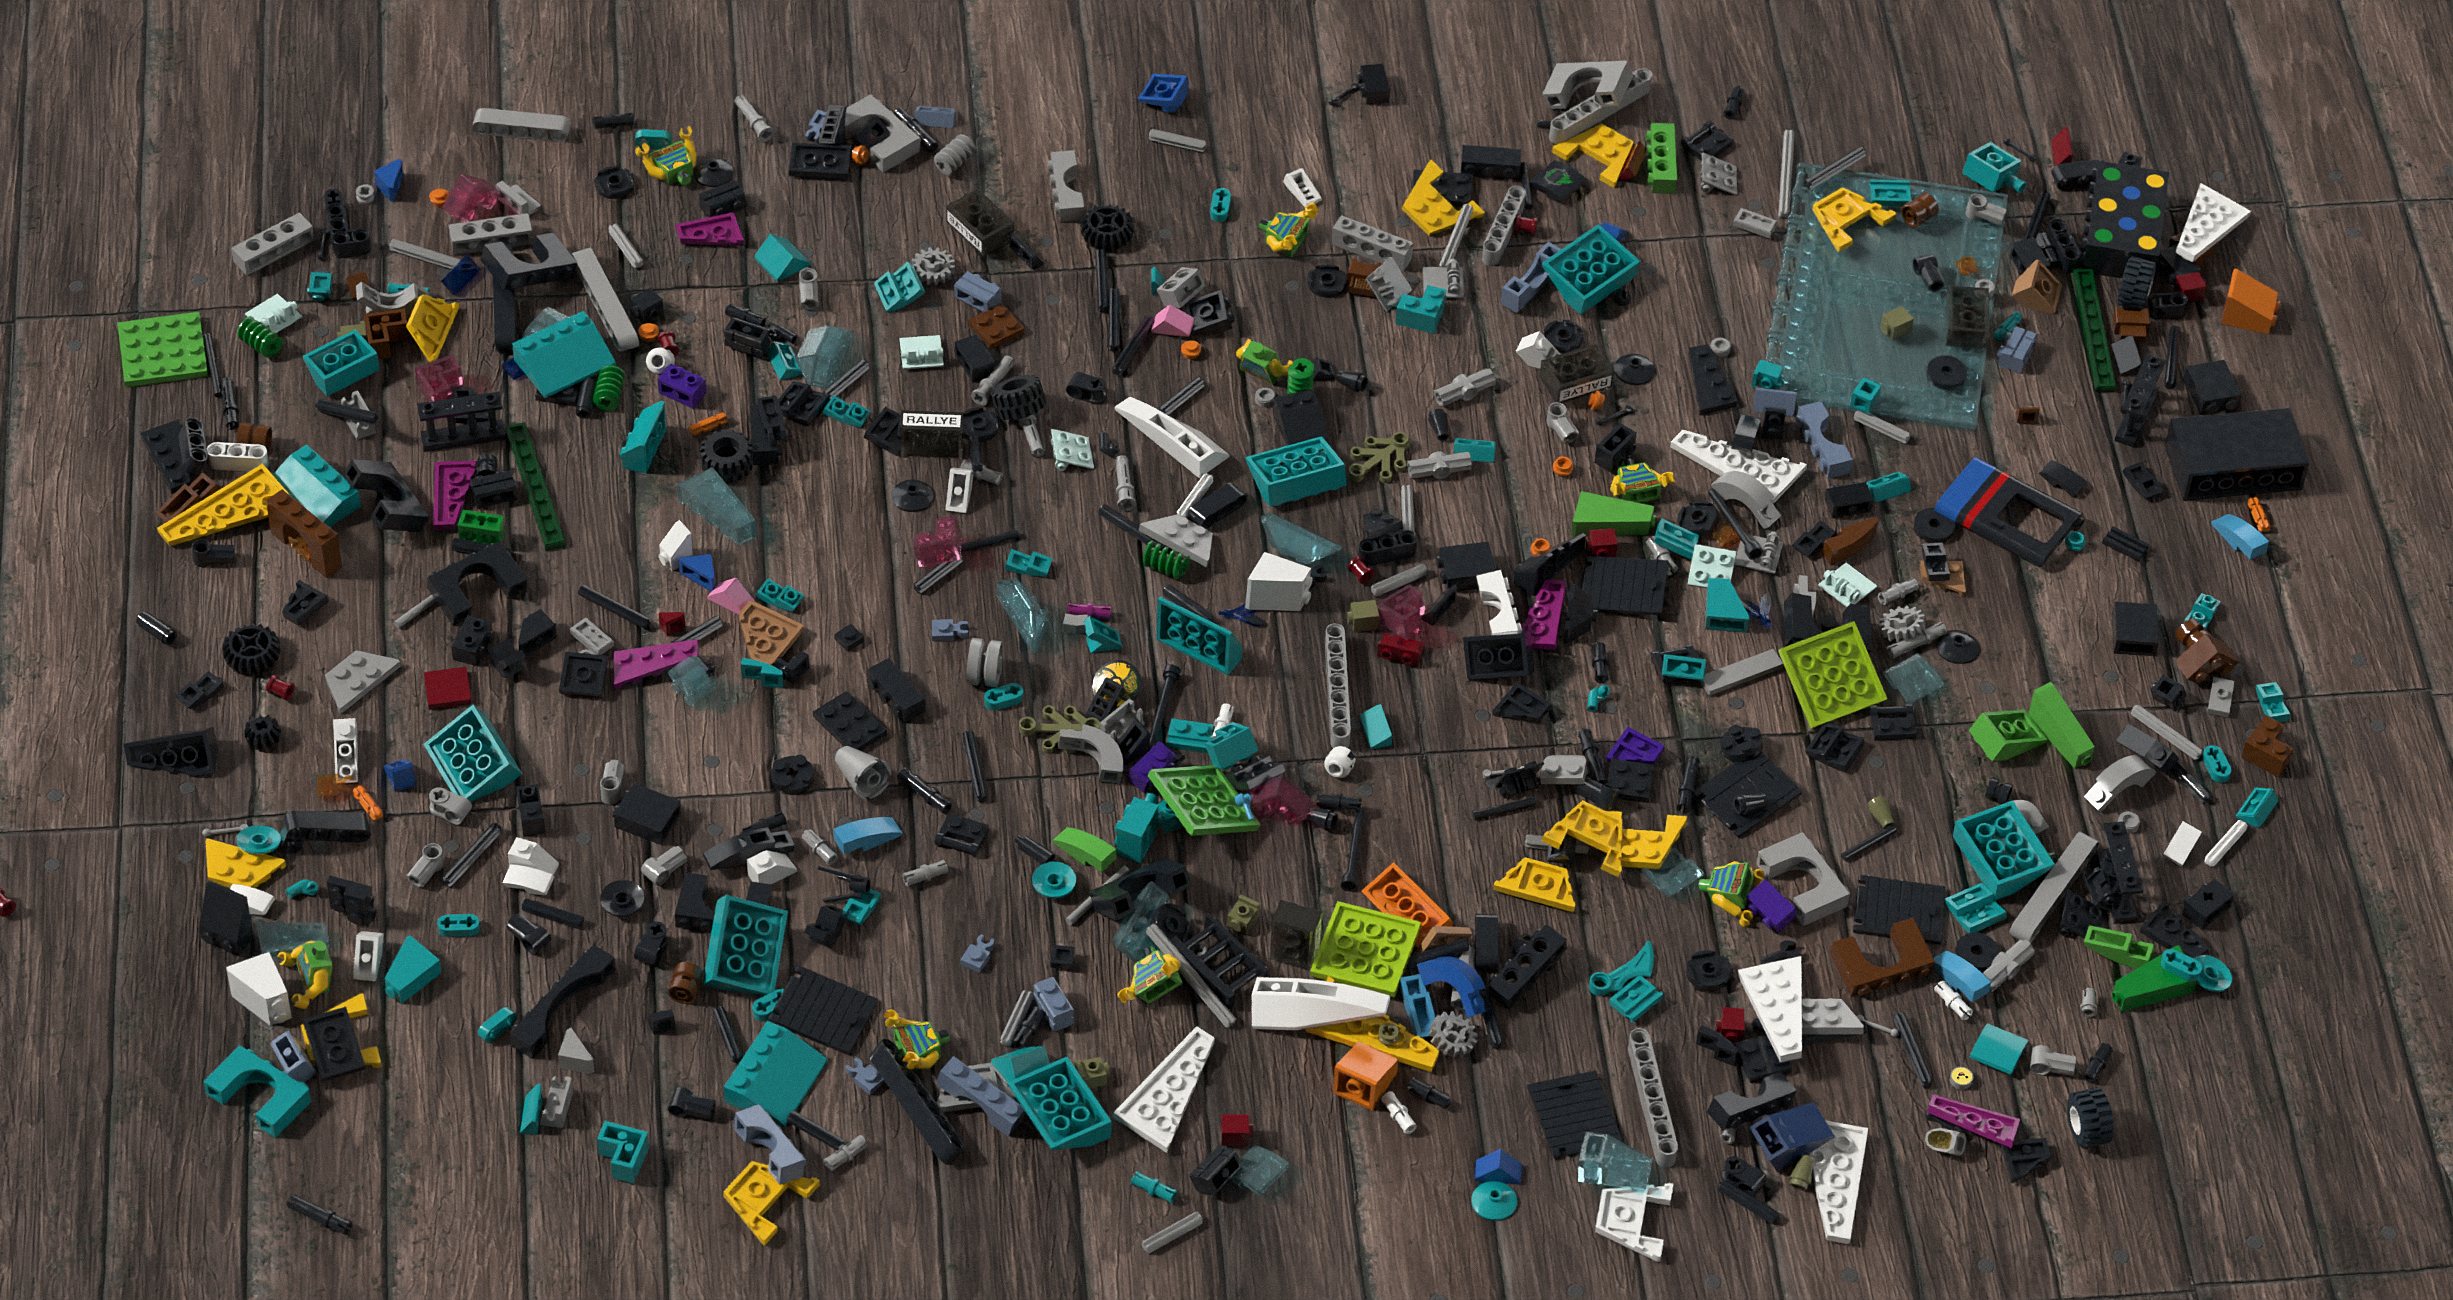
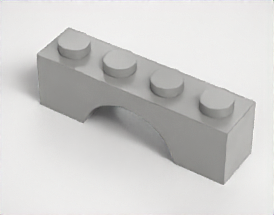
M1075 151L1051 152V160L1047 161L1048 172H1052V175H1050V186H1054L1052 198L1053 201H1057V203H1054L1055 215H1059L1060 223L1081 221L1084 215L1082 193L1073 191L1066 186L1068 182L1077 178Z

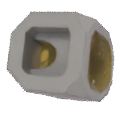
M1937 1128L1926 1133L1925 1141L1932 1150L1961 1156L1965 1149L1966 1136L1961 1132Z

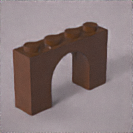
M283 489L266 500L271 534L284 544L301 534L309 547L312 567L325 578L342 567L338 534Z
M1914 918L1894 923L1889 935L1900 956V962L1892 967H1877L1869 963L1862 955L1854 936L1833 942L1830 954L1851 997L1855 995L1863 996L1871 990H1882L1891 984H1902L1917 976L1921 978L1930 974L1935 961Z

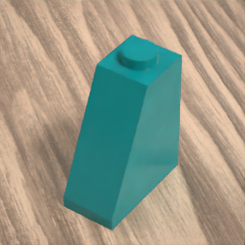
M1708 578L1705 630L1747 633L1749 615L1730 580Z
M409 935L406 937L384 978L386 994L391 999H396L401 1004L441 974L440 960Z

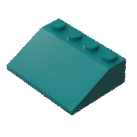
M1599 224L1542 262V267L1566 303L1580 315L1636 277L1640 265V260Z
M584 311L512 343L515 362L544 398L598 374L603 367L616 365L595 324Z
M1322 436L1245 457L1263 499L1270 507L1279 506L1289 501H1297L1310 495H1318L1328 490H1337L1339 487L1347 485L1345 464Z
M308 445L292 453L273 474L291 497L328 527L361 508L359 491L352 489L347 480Z
M1162 597L1158 598L1156 640L1229 675L1242 659V645L1233 632Z
M474 704L423 744L451 792L467 798L470 802L506 787L522 774L488 716Z
M2014 801L1955 821L1953 838L1984 886L1994 894V901L2016 893L2055 867V863Z
M725 895L717 900L702 985L725 991L765 996L775 991L788 911Z
M767 1021L725 1084V1103L742 1110L760 1105L765 1112L770 1114L775 1124L785 1128L788 1123L787 1117L789 1113L796 1111L828 1062V1059L788 1029Z
M1068 1057L1008 1082L1009 1088L1051 1150L1088 1147L1111 1137L1112 1121Z

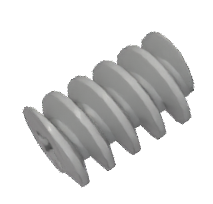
M960 134L956 136L955 139L935 155L934 162L937 169L943 175L950 176L952 172L956 171L957 167H960L968 158H971L972 153L976 152L975 144L966 135Z

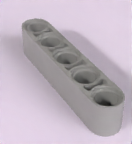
M480 108L476 111L472 129L481 135L564 142L567 140L571 121L567 117L560 115Z
M1512 186L1509 188L1484 241L1482 261L1488 266H1494L1500 262L1515 229L1517 216L1523 212L1526 195L1523 187Z

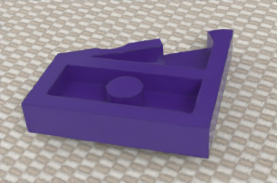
M1627 727L1606 756V761L1610 763L1611 759L1655 764L1664 751V745Z

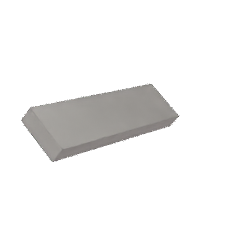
M1774 649L1707 673L1705 674L1704 681L1699 680V682L1710 696L1782 669L1783 662Z

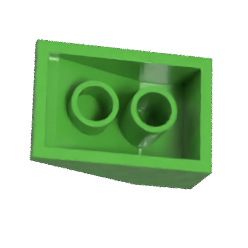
M2025 709L1981 713L1969 729L1974 740L1981 746L1991 761L2008 760L2048 741Z

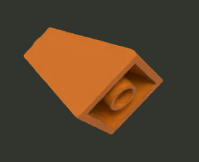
M2234 269L2221 324L2269 334L2270 327H2275L2277 315L2273 314L2278 313L2280 301H2276L2278 292L2242 271Z
M1358 1041L1335 1066L1333 1093L1373 1111L1397 1073L1398 1059L1391 1054L1383 1053L1371 1045H1365Z

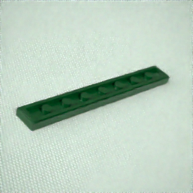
M2073 269V281L2095 392H2115V378L2093 269Z
M525 422L505 426V432L545 551L566 547L565 539Z

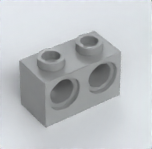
M1182 267L1163 283L1157 291L1164 306L1172 305L1176 308H1181L1206 285L1199 269Z

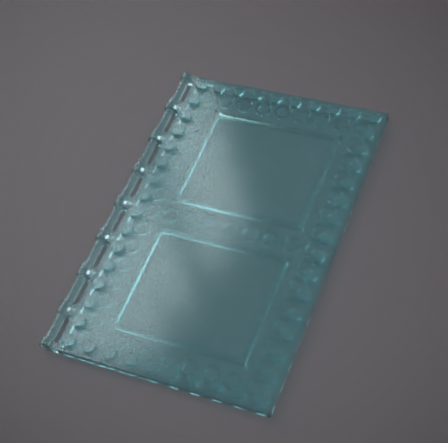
M1798 163L1796 166V183L1791 195V212L1786 224L1788 229L1786 241L1783 244L1781 253L1783 257L1782 265L1776 282L1778 285L1777 294L1771 311L1773 314L1772 323L1766 340L1768 343L1766 358L1763 359V361L1783 367L1782 375L1785 376L1782 387H1778L1777 390L1797 392L1796 402L1812 404L1822 401L1823 405L1827 407L1857 411V409L1850 407L1852 393L1864 377L1882 385L1880 397L1871 408V414L1975 430L1988 341L1987 299L1978 297L1974 289L1976 282L1981 279L1990 280L1996 286L2005 217L2002 225L1983 218L1971 220L1966 216L1965 211L1969 198L1973 194H1981L1988 203L2006 209L2008 194L1847 169L1842 170L1809 190L1807 187H1803L1805 174L1808 173L1812 176L1827 166ZM1870 180L1910 181L1911 200H1914L1922 193H1929L1936 200L1939 207L1938 214L1929 220H1925L1917 228L1910 227L1903 220L1901 206H1882L1881 208L1888 212L1890 210L1896 212V219L1882 227L1871 216L1863 217L1843 229L1853 239L1851 246L1841 252L1836 251L1812 210L1813 204L1842 187L1864 197V201L1871 203ZM1806 201L1804 216L1798 215L1800 202ZM1801 229L1799 244L1793 243L1795 230ZM1934 254L1938 262V270L1945 281L1944 287L1937 292L1928 290L1921 276H1917L1914 272L1913 258ZM1792 257L1797 258L1794 272L1789 271L1790 259ZM1787 286H1792L1790 301L1784 300ZM1994 295L1989 298V330ZM1903 306L1914 318L1912 332L1891 341L1880 329L1882 315ZM1783 314L1787 315L1785 330L1779 329L1780 318ZM1778 343L1782 344L1780 359L1774 358L1775 347ZM1938 356H1952L1959 359L1967 368V377L1964 384L1957 386L1953 390H1943L1932 385L1933 382L1930 379L1928 381L1926 377L1928 363ZM1947 371L1942 372L1943 374H1946V375H1950V374H1951L1950 372H1947Z

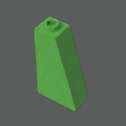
M1581 491L1572 523L1571 535L1577 536L1584 533L1586 536H1589V530L1612 528L1615 530V535H1649L1650 527H1655L1657 515H1653L1654 506Z
M2049 682L2035 689L2029 716L2046 738L2074 768L2087 765L2093 758L2095 746L2055 686Z

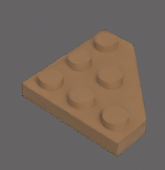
M752 600L739 613V621L750 659L758 660L774 667L776 661L784 656L804 631L803 624Z

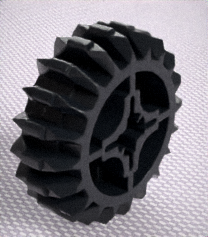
M1102 203L1101 207L1095 205L1093 209H1088L1087 213H1084L1080 222L1081 234L1084 242H1088L1089 246L1095 245L1096 249L1103 248L1105 250L1110 248L1113 250L1114 247L1120 249L1121 245L1126 246L1127 242L1131 241L1134 233V221L1125 208L1120 209L1118 205L1113 207L1111 203L1109 206H1104Z
M253 622L251 626L243 624V628L236 627L235 632L229 631L228 636L224 638L222 654L228 667H232L234 672L239 670L241 675L245 672H248L249 675L252 672H257L259 675L260 670L267 672L268 666L274 667V662L278 661L281 652L280 641L269 626L265 628L262 624L255 626Z

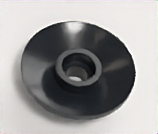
M718 157L706 158L696 164L694 177L701 185L718 187L732 179L733 167L725 159Z
M1626 354L1616 361L1614 372L1618 379L1626 384L1642 385L1653 378L1655 367L1652 361L1643 355Z
M905 480L894 487L892 501L896 507L903 511H922L932 503L933 490L927 483L921 480Z
M1961 630L1947 631V634L1938 638L1936 644L1938 654L1944 660L1954 664H1965L1972 661L1977 656L1979 650L1976 639L1969 633Z
M618 880L608 884L602 890L600 903L602 908L610 915L617 917L630 916L639 911L643 906L644 892L638 884L632 881Z

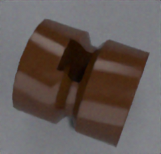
M1922 193L1901 207L1903 220L1912 228H1917L1925 220L1933 218L1939 212L1936 200L1929 193Z
M241 422L237 432L236 443L263 445L268 452L272 442V427L266 425L255 427L252 423Z
M2192 618L2178 628L2175 636L2183 646L2187 645V649H2189L2204 634L2212 635L2204 630V627L2197 619Z
M691 962L678 963L668 988L669 997L681 1004L693 1003L704 976L703 970Z

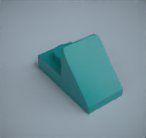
M1090 616L1084 620L1086 640L1090 653L1117 650L1123 647L1118 630Z

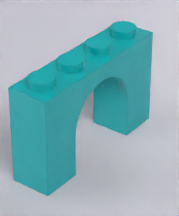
M239 1045L204 1080L206 1095L224 1105L240 1088L247 1084L258 1082L270 1085L275 1089V1094L256 1113L258 1128L276 1138L311 1103L310 1089L305 1083L298 1082L289 1077L286 1071H280L275 1068L270 1061H264L259 1058L254 1051L247 1050Z

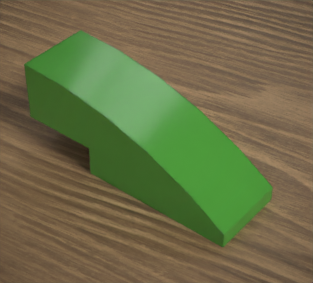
M1067 827L1053 839L1055 845L1084 866L1089 863L1100 872L1116 860V848L1085 831Z
M2089 925L2084 945L2096 953L2135 969L2153 960L2154 944L2132 940V934Z

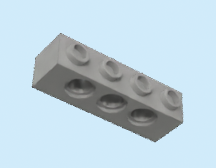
M299 212L232 247L233 262L247 276L314 241L313 226Z
M528 213L449 224L453 256L482 252L485 244L497 242L512 244V247L533 244Z
M1342 215L1332 228L1331 245L1379 263H1384L1392 257L1402 272H1404L1412 260L1413 242Z

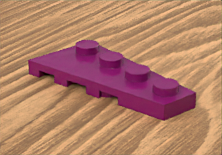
M477 461L435 462L434 530L456 529L471 486L470 479H473L477 468Z
M1545 580L1535 599L1536 602L1533 608L1528 613L1526 622L1521 626L1522 630H1531L1533 649L1556 650L1567 587L1566 581Z
M698 640L615 651V689L623 688V684L631 681L633 684L640 682L641 678L652 674L653 676L662 674L661 672L669 668L675 670L698 662Z
M1934 1094L1927 1113L2012 1148L2020 1123L2018 1118Z

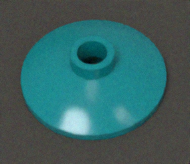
M255 825L241 830L237 835L236 842L238 847L247 853L265 854L279 847L281 836L274 828Z
M1048 862L1040 865L1034 871L1032 883L1035 890L1042 896L1061 898L1068 895L1074 889L1076 875L1072 868L1064 863Z
M2200 955L2194 958L2202 965L2200 978L2197 980L2199 985L2214 992L2225 991L2229 988L2232 982V975L2222 961L2208 955Z
M1489 1181L1479 1185L1474 1190L1472 1206L1475 1212L1482 1218L1499 1221L1510 1217L1517 1207V1196L1508 1185L1502 1182Z

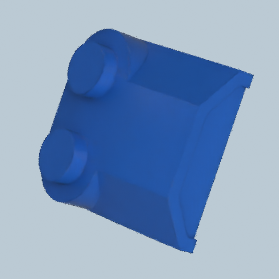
M1152 74L1140 97H1138V102L1161 106L1164 112L1173 113L1181 106L1188 94V77Z

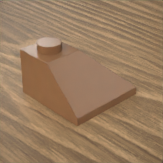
M2038 259L2016 280L2012 296L2024 308L2053 314L2057 307L2062 284Z

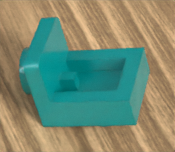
M311 272L310 288H307L309 297L316 301H323L324 298L330 299L332 273Z

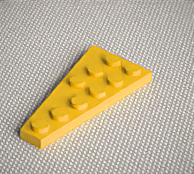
M261 464L164 523L157 530L169 546L267 518L266 500L281 489L286 493L288 492L269 470Z
M1328 976L1326 981L1334 983L1335 980ZM1388 1015L1305 1029V1032L1352 1047L1358 1041L1365 1045H1371L1383 1053L1393 1055L1398 1059V1062L1432 1072L1439 1056V1050L1419 1036H1413L1406 1031V1027L1391 1021ZM1384 1023H1392L1398 1027V1041L1394 1045H1383L1378 1039L1379 1028Z

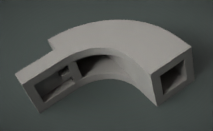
M363 282L356 285L357 301L366 306V314L405 309L407 319L410 318L418 298L423 294L429 296L427 290L415 283L403 291L394 294L378 292Z
M1740 471L1726 472L1711 484L1723 501L1737 499L1747 505L1763 529L1768 528L1781 516L1771 502L1774 498L1772 493L1760 481Z
M1082 725L1081 731L1073 729L1060 730L1059 749L1078 750L1092 755L1099 765V782L1120 784L1123 772L1122 753L1117 743L1107 733L1089 725Z
M2138 755L2124 757L2105 769L2096 778L2098 782L2084 797L2098 811L2102 812L2122 790L2135 784L2143 788L2157 771Z

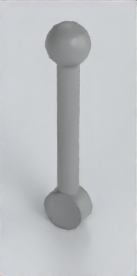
M1486 769L1483 771V777L1488 779L1493 775H1502L1505 770L1490 771Z
M242 824L240 827L217 830L204 829L202 834L204 837H209L212 834L239 832L247 828L248 825Z
M1861 1015L1856 1016L1859 1021H1865L1868 1026L1890 1033L1892 1037L1899 1035L1897 1029H1889L1864 1020V1017Z

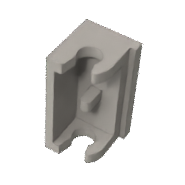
M358 391L352 392L353 399L351 402L347 403L345 397L341 400L343 405L369 411ZM343 417L356 440L376 433L375 424Z
M1128 699L1100 722V730L1107 733L1117 743L1135 719H1138L1143 726L1145 725L1143 711L1140 708L1136 712L1134 701Z
M556 1076L552 1078L540 1125L563 1129L573 1094L572 1077H565L563 1084L557 1082Z

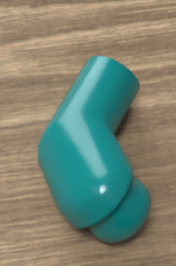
M1607 685L1596 687L1589 692L1587 705L1589 712H1596L1598 710V702L1604 700L1610 694V688Z
M303 879L285 889V892L290 899L298 894L315 895L319 891V885L315 881Z

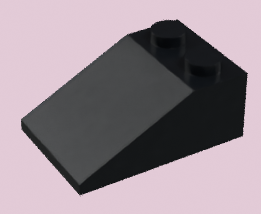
M1313 389L1273 398V416L1286 446L1321 436L1330 446L1320 406Z
M1531 630L1506 631L1463 637L1467 679L1525 676L1535 672Z
M211 880L206 884L199 924L201 938L206 943L217 945L228 953L232 952L240 955L254 937L247 896Z

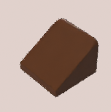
M366 272L346 277L347 287L352 300L357 299L356 285L363 282L370 286Z
M2019 407L2015 412L2017 423H2037L2040 407Z

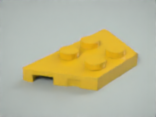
M423 294L418 298L406 327L427 360L432 364L437 361L460 304L456 302L453 304L445 303L444 299H435L432 296Z
M206 839L208 881L211 880L222 886L231 888L233 884L256 889L260 883L266 882L271 878V873L278 868L282 870L286 866L284 859L266 854L247 853L237 846Z
M1525 857L1516 867L1506 872V876L1502 880L1494 882V891L1570 912L1575 911V901L1573 902L1572 888L1566 868Z

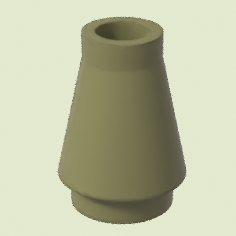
M1877 796L1868 802V811L1882 825L1883 829L1895 824L1887 799H1884L1883 796Z
M1801 1155L1799 1162L1789 1177L1792 1187L1807 1190L1808 1186H1811L1814 1158L1808 1155Z

